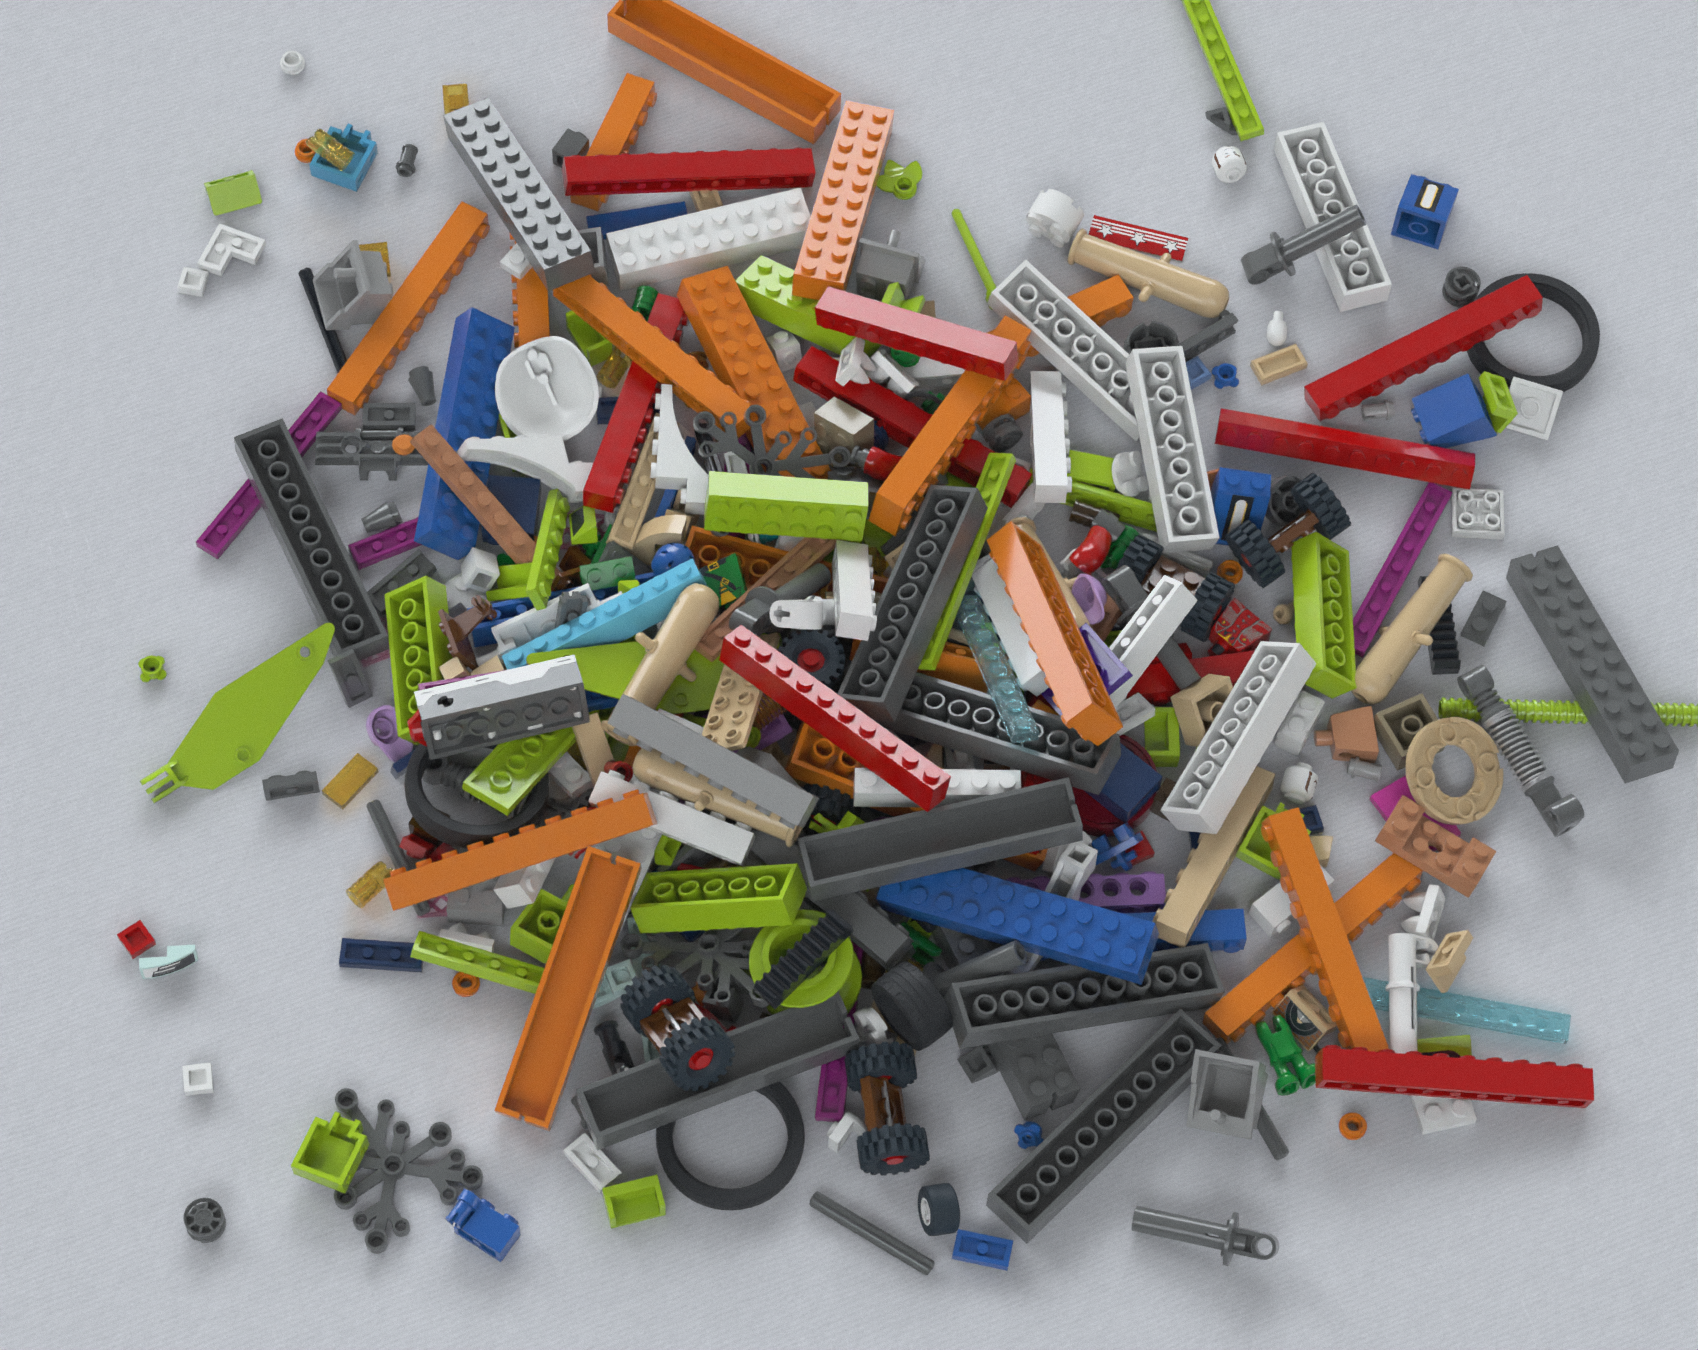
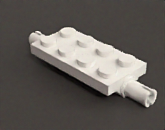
M588 583L569 592L570 596H572L573 591H579L580 595H586L588 600L586 612L623 594L620 591L609 598L599 601V599L596 600ZM559 597L548 601L546 609L537 611L533 608L492 627V633L499 646H497L496 650L476 658L478 666H481L496 655L504 664L503 655L555 628Z

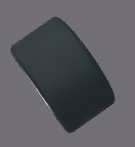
M950 1183L922 1186L918 1194V1212L925 1233L928 1236L956 1233L960 1225V1207L957 1194Z

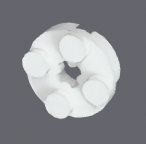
M867 1006L853 1014L858 1025L855 1030L860 1042L866 1041L868 1046L872 1043L878 1045L882 1042H888V1044L893 1042V1038L887 1040L885 1031L888 1028L873 1008L867 1009Z

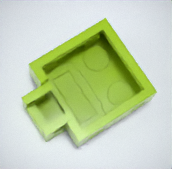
M1281 802L1275 812L1262 806L1235 856L1279 881L1281 875L1278 867H1275L1272 863L1270 855L1272 851L1269 843L1263 839L1261 823L1268 816L1287 811L1284 808L1285 804Z
M336 1111L330 1122L315 1117L291 1164L293 1173L345 1194L369 1146L367 1136L362 1134L364 1129L361 1121L357 1119L355 1121L341 1117V1114Z

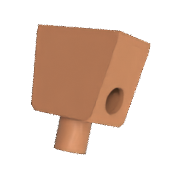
M1372 706L1332 714L1329 717L1327 730L1314 731L1315 746H1330L1331 756L1334 760L1349 761L1350 758L1356 759V757H1359L1361 761L1375 763L1379 748Z

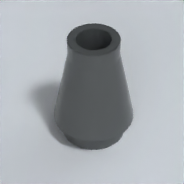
M427 366L412 369L409 372L410 377L408 381L418 396L421 405L430 406L434 404L436 398L433 372L429 371Z
M393 501L389 504L385 502L369 515L361 518L368 533L378 529L397 526V523L402 521V518Z

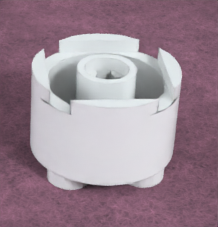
M1048 189L1047 193H1044V190H1041L1026 214V221L1030 226L1028 231L1038 238L1043 235L1049 238L1052 244L1062 248L1065 243L1070 241L1084 217V212L1080 206L1076 209L1072 205L1074 200L1064 193L1053 189Z

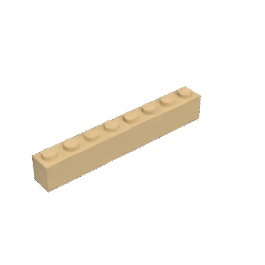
M1256 766L1217 834H1200L1198 848H1192L1190 851L1186 869L1181 868L1176 877L1175 883L1177 885L1175 889L1170 888L1164 900L1166 905L1163 910L1158 909L1154 916L1153 922L1156 923L1159 932L1158 938L1178 947H1186L1248 831L1273 789L1275 773Z

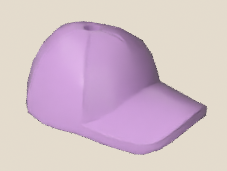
M1079 574L1071 592L1089 623L1094 625L1101 622L1104 618V606L1107 602L1106 590L1096 578L1088 574Z
M383 705L374 709L366 719L368 736L371 742L378 746L391 761L397 762L412 751L413 743L398 737L394 707Z

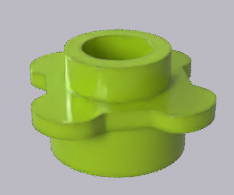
M151 655L142 658L138 662L142 671L140 675L141 681L147 683L153 679L163 680L166 678L167 673L163 668L165 660L162 656Z

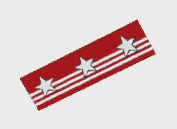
M1096 215L1093 217L1088 234L1125 248L1158 256L1169 253L1171 259L1179 261L1183 260L1188 242L1187 237Z

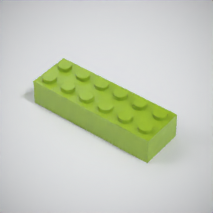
M761 255L735 280L751 313L763 320L838 355H841V351L855 338V336H849L845 333L825 329L817 325L815 306L819 300L792 295L793 274L795 270ZM863 339L865 341L863 351L870 358L882 344L872 343Z
M709 471L704 506V530L862 541L868 512V482Z
M1313 532L1304 538L1294 541V545L1291 547L1292 583L1294 590L1293 605L1295 611L1294 627L1296 643H1300L1316 662L1305 685L1333 699L1357 688L1355 683L1356 665L1349 551L1323 535Z
M428 576L421 577L384 594L398 737L417 746L420 743L411 740L407 724L409 718L418 710L414 692L418 691V684L445 680L439 667L453 658L447 648V644L450 643L448 637L442 633L439 627L441 619L438 611L443 609L449 614L446 586Z
M798 863L646 873L630 909L640 933L793 925L806 894L807 886Z

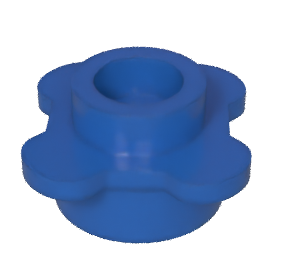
M1227 363L1215 366L1212 369V374L1215 376L1214 386L1218 389L1227 386L1237 387L1239 384V379L1236 378L1237 368Z
M1028 1121L1023 1125L1017 1124L1014 1128V1132L1018 1135L1019 1139L1018 1146L1022 1149L1032 1146L1037 1147L1044 1141L1041 1138L1043 1134L1042 1128L1035 1122Z

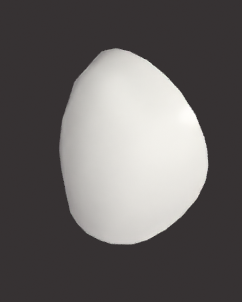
M549 336L528 342L512 351L503 359L496 374L495 397L503 420L516 435L539 437L543 434H551L552 436H562L564 441L581 432L592 420L597 411L599 388L594 371L582 352L565 338Z

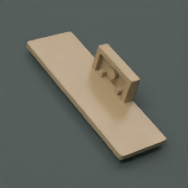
M778 633L759 636V638L774 649H777L780 639ZM724 664L702 735L731 751L745 748L763 692Z

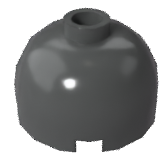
M1285 475L1271 480L1270 499L1265 516L1273 524L1284 527L1303 513L1294 501L1290 490L1294 485L1303 480L1301 477Z

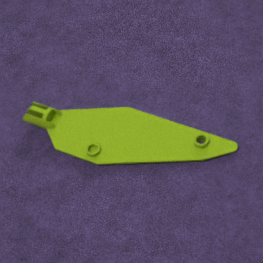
M331 623L321 625L215 692L168 763L139 781L141 785H144L163 772L166 773L167 776L145 790L148 795L169 781L172 782L173 785L151 799L152 802L155 804L181 786L214 790L257 763L324 664L335 631L334 625ZM302 647H306L309 650L307 657L300 655Z
M634 641L530 653L526 657V662L528 665L575 655L583 680L584 690L620 699L646 652L645 647ZM694 649L686 663L687 667L696 674V680L690 682L683 676L677 675L655 710L660 708L671 714L710 710L724 664L719 661L720 656L711 662Z

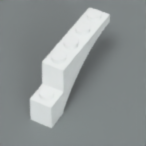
M662 384L661 394L656 393L655 409H660V417L654 416L653 431L659 432L658 440L653 439L652 455H657V463L651 462L650 478H656L655 488L681 490L680 504H685V514L704 515L709 475L696 462L680 434L674 414L672 385Z
M543 434L539 437L519 435L515 438L495 436L490 439L471 437L466 439L457 451V454L463 461L492 463L517 470L535 479H541V482L550 488H558L562 496L566 497L569 503L583 502V489L593 462L583 463L582 461L569 463L562 436H552L551 434Z
M1081 841L1070 843L1061 855L1045 892L1079 901L1081 888L1095 869L1098 850ZM1025 951L1027 962L1003 974L1009 975L1033 971L1043 956Z

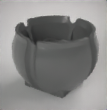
M1151 321L1149 326H1146L1144 322L1135 326L1126 337L1123 349L1130 355L1132 349L1180 346L1177 334L1172 328L1161 322Z

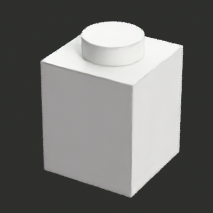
M472 547L460 566L464 586L484 593L492 588L500 575L496 555Z

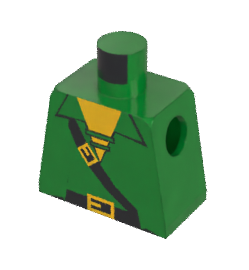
M736 553L699 569L707 586L719 598L718 610L724 608L726 611L747 591L740 558Z

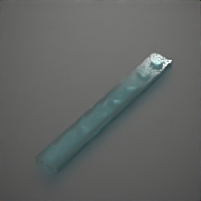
M964 596L956 617L1011 742L1018 743L1038 740V727L979 596Z
M1362 977L1374 1009L1389 1012V992L1385 990V986L1389 982ZM1421 987L1420 991L1417 992V1017L1563 1044L1568 1042L1571 1015L1449 992L1441 993L1438 990Z

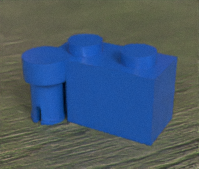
M463 1189L457 1198V1204L445 1219L451 1225L455 1223L454 1233L499 1262H502L521 1236L518 1221L507 1213L501 1215L495 1211L494 1205L483 1198L480 1199L471 1191Z

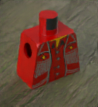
M1234 598L1211 629L1209 640L1214 645L1207 653L1209 656L1254 651L1261 641L1269 642L1272 629Z

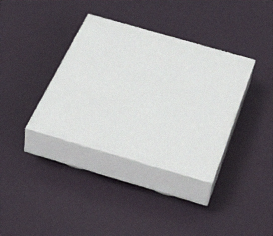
M1451 488V492H1453L1450 498L1451 537L1504 539L1503 490Z

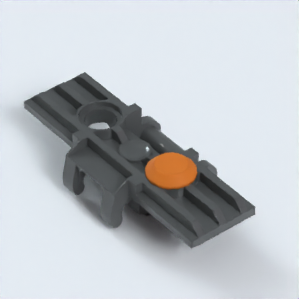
M356 427L355 432H316L315 465H359L360 480H368L369 471H386L389 481H397V466H428V462L410 443L411 439L420 432H404L403 427H398L397 430H362V427ZM347 445L356 446L357 452L348 453L345 448Z

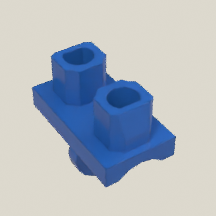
M1126 822L1113 830L1119 841L1117 845L1112 847L1106 834L1092 841V847L1098 850L1096 865L1116 855L1117 859L1110 862L1113 869L1120 866L1125 871L1132 869L1131 860L1138 857L1135 850L1126 853L1125 850L1142 841L1143 837L1140 832L1135 834Z

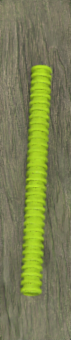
M1442 697L1439 701L1438 714L1440 719L1460 717L1468 720L1473 719L1474 722H1478L1482 717L1480 716L1481 712L1477 711L1478 706H1474V701L1467 698L1466 700L1462 698L1454 700L1453 697H1450L1449 700H1446L1445 697ZM1504 699L1499 700V702L1503 701L1505 704L1510 705L1513 714H1516L1514 719H1519V722L1520 720H1523L1524 723H1528V721L1532 723L1537 721L1545 723V721H1548L1549 724H1552L1553 721H1556L1557 724H1561L1562 721L1565 724H1569L1570 721L1573 724H1578V722L1586 724V722H1589L1577 700H1574L1573 703H1570L1569 700H1566L1564 703L1561 700H1557L1556 703L1553 700L1548 702L1540 700V702H1537L1536 699H1533L1532 702H1529L1528 699H1524L1523 702L1520 699H1516L1515 702L1512 699H1507V701H1504ZM1657 702L1653 705L1664 726H1669V724L1677 726L1680 724L1681 727H1684L1688 724L1689 727H1693L1696 724L1698 727V704L1695 706L1693 703H1689L1686 706L1685 703L1680 705L1672 703L1670 705L1668 702H1665L1664 705H1661L1660 702Z

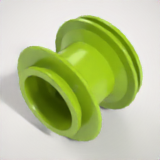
M800 909L793 925L763 927L754 939L749 955V969L754 984L757 980L763 978L765 972L769 973L773 964L777 965L781 956L785 957L787 950L793 949L795 942L801 941L803 934L809 933L811 926H816L820 917L824 918L826 914L816 910ZM850 937L824 960L827 961L825 967H822L820 964L776 1009L769 1005L766 1007L767 1010L773 1015L789 1008L810 1007L826 1001L839 992L848 1014L858 999L862 982L861 965L853 950Z

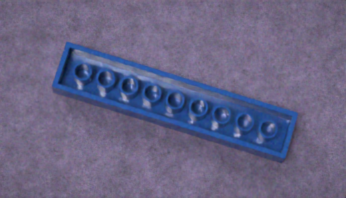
M473 307L455 319L435 429L456 453L468 438L490 439L496 435L498 414L500 413L495 397L496 374L503 359L511 352L515 327ZM464 461L486 486L490 463ZM428 463L414 541L453 559L460 560L468 555L472 547L475 548L480 522Z
M964 868L880 886L876 897L882 910L1002 945L1017 940L1027 952L1142 985L1159 936L1156 923Z

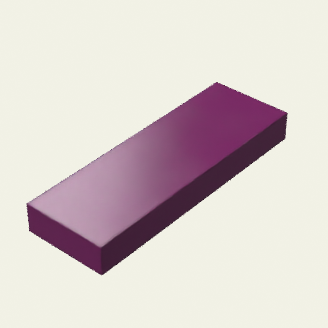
M418 517L349 544L348 549L358 570L421 546V544L414 541Z

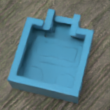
M348 123L342 133L341 129L330 126L309 164L311 176L357 192L378 154L377 144L371 138V131L366 130L363 134L353 130V126Z

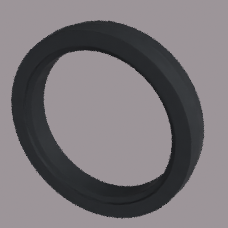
M1514 274L1491 283L1478 295L1475 301L1527 275L1543 298L1559 304L1575 319L1582 335V352L1572 365L1560 372L1545 376H1532L1515 372L1502 365L1493 357L1486 347L1484 340L1467 350L1468 356L1480 374L1485 371L1504 377L1508 389H1510L1513 377L1563 392L1577 385L1592 367L1600 342L1598 319L1585 297L1567 283L1542 274Z
M419 744L412 753L404 782L406 802L416 822L436 839L467 849L468 845L483 841L485 846L494 843L493 837L507 832L510 837L520 834L519 828L535 824L536 827L541 820L549 797L548 772L533 787L529 802L517 815L496 824L470 825L448 818L429 802L422 787V777L427 767L435 759L430 760L427 747ZM498 744L483 748L494 750Z
M780 1081L755 1090L769 1099L779 1110L784 1119L788 1135L785 1153L777 1167L768 1176L755 1184L729 1189L711 1186L698 1180L685 1169L677 1157L673 1144V1132L676 1121L656 1128V1148L663 1170L672 1184L683 1195L709 1208L743 1210L770 1200L790 1182L803 1154L805 1132L798 1105L791 1093Z

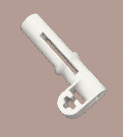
M809 596L805 600H778L770 607V619L777 627L815 630L822 629L823 625H835L834 599H822L818 596H815L813 599V596Z
M1395 933L1388 936L1389 983L1385 986V990L1389 992L1390 1049L1394 1050L1395 1053L1401 1054L1409 1051H1418L1417 992L1420 991V986L1417 984L1416 969L1427 967L1438 949V945L1434 940L1410 933Z

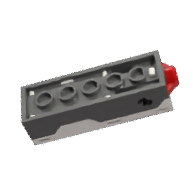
M570 655L416 691L414 693L418 710L409 718L407 724L411 740L426 746L430 760L589 723L590 719L579 667L575 655Z

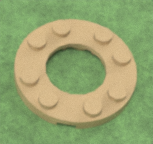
M1460 717L1435 720L1425 725L1415 735L1407 752L1406 778L1414 800L1426 809L1424 812L1428 816L1444 824L1461 825L1477 821L1491 811L1501 793L1503 768L1500 769L1496 754L1499 751L1490 735L1478 724ZM1447 745H1455L1463 749L1470 757L1474 766L1472 787L1461 797H1450L1444 794L1435 783V774L1432 770L1433 759L1436 753Z

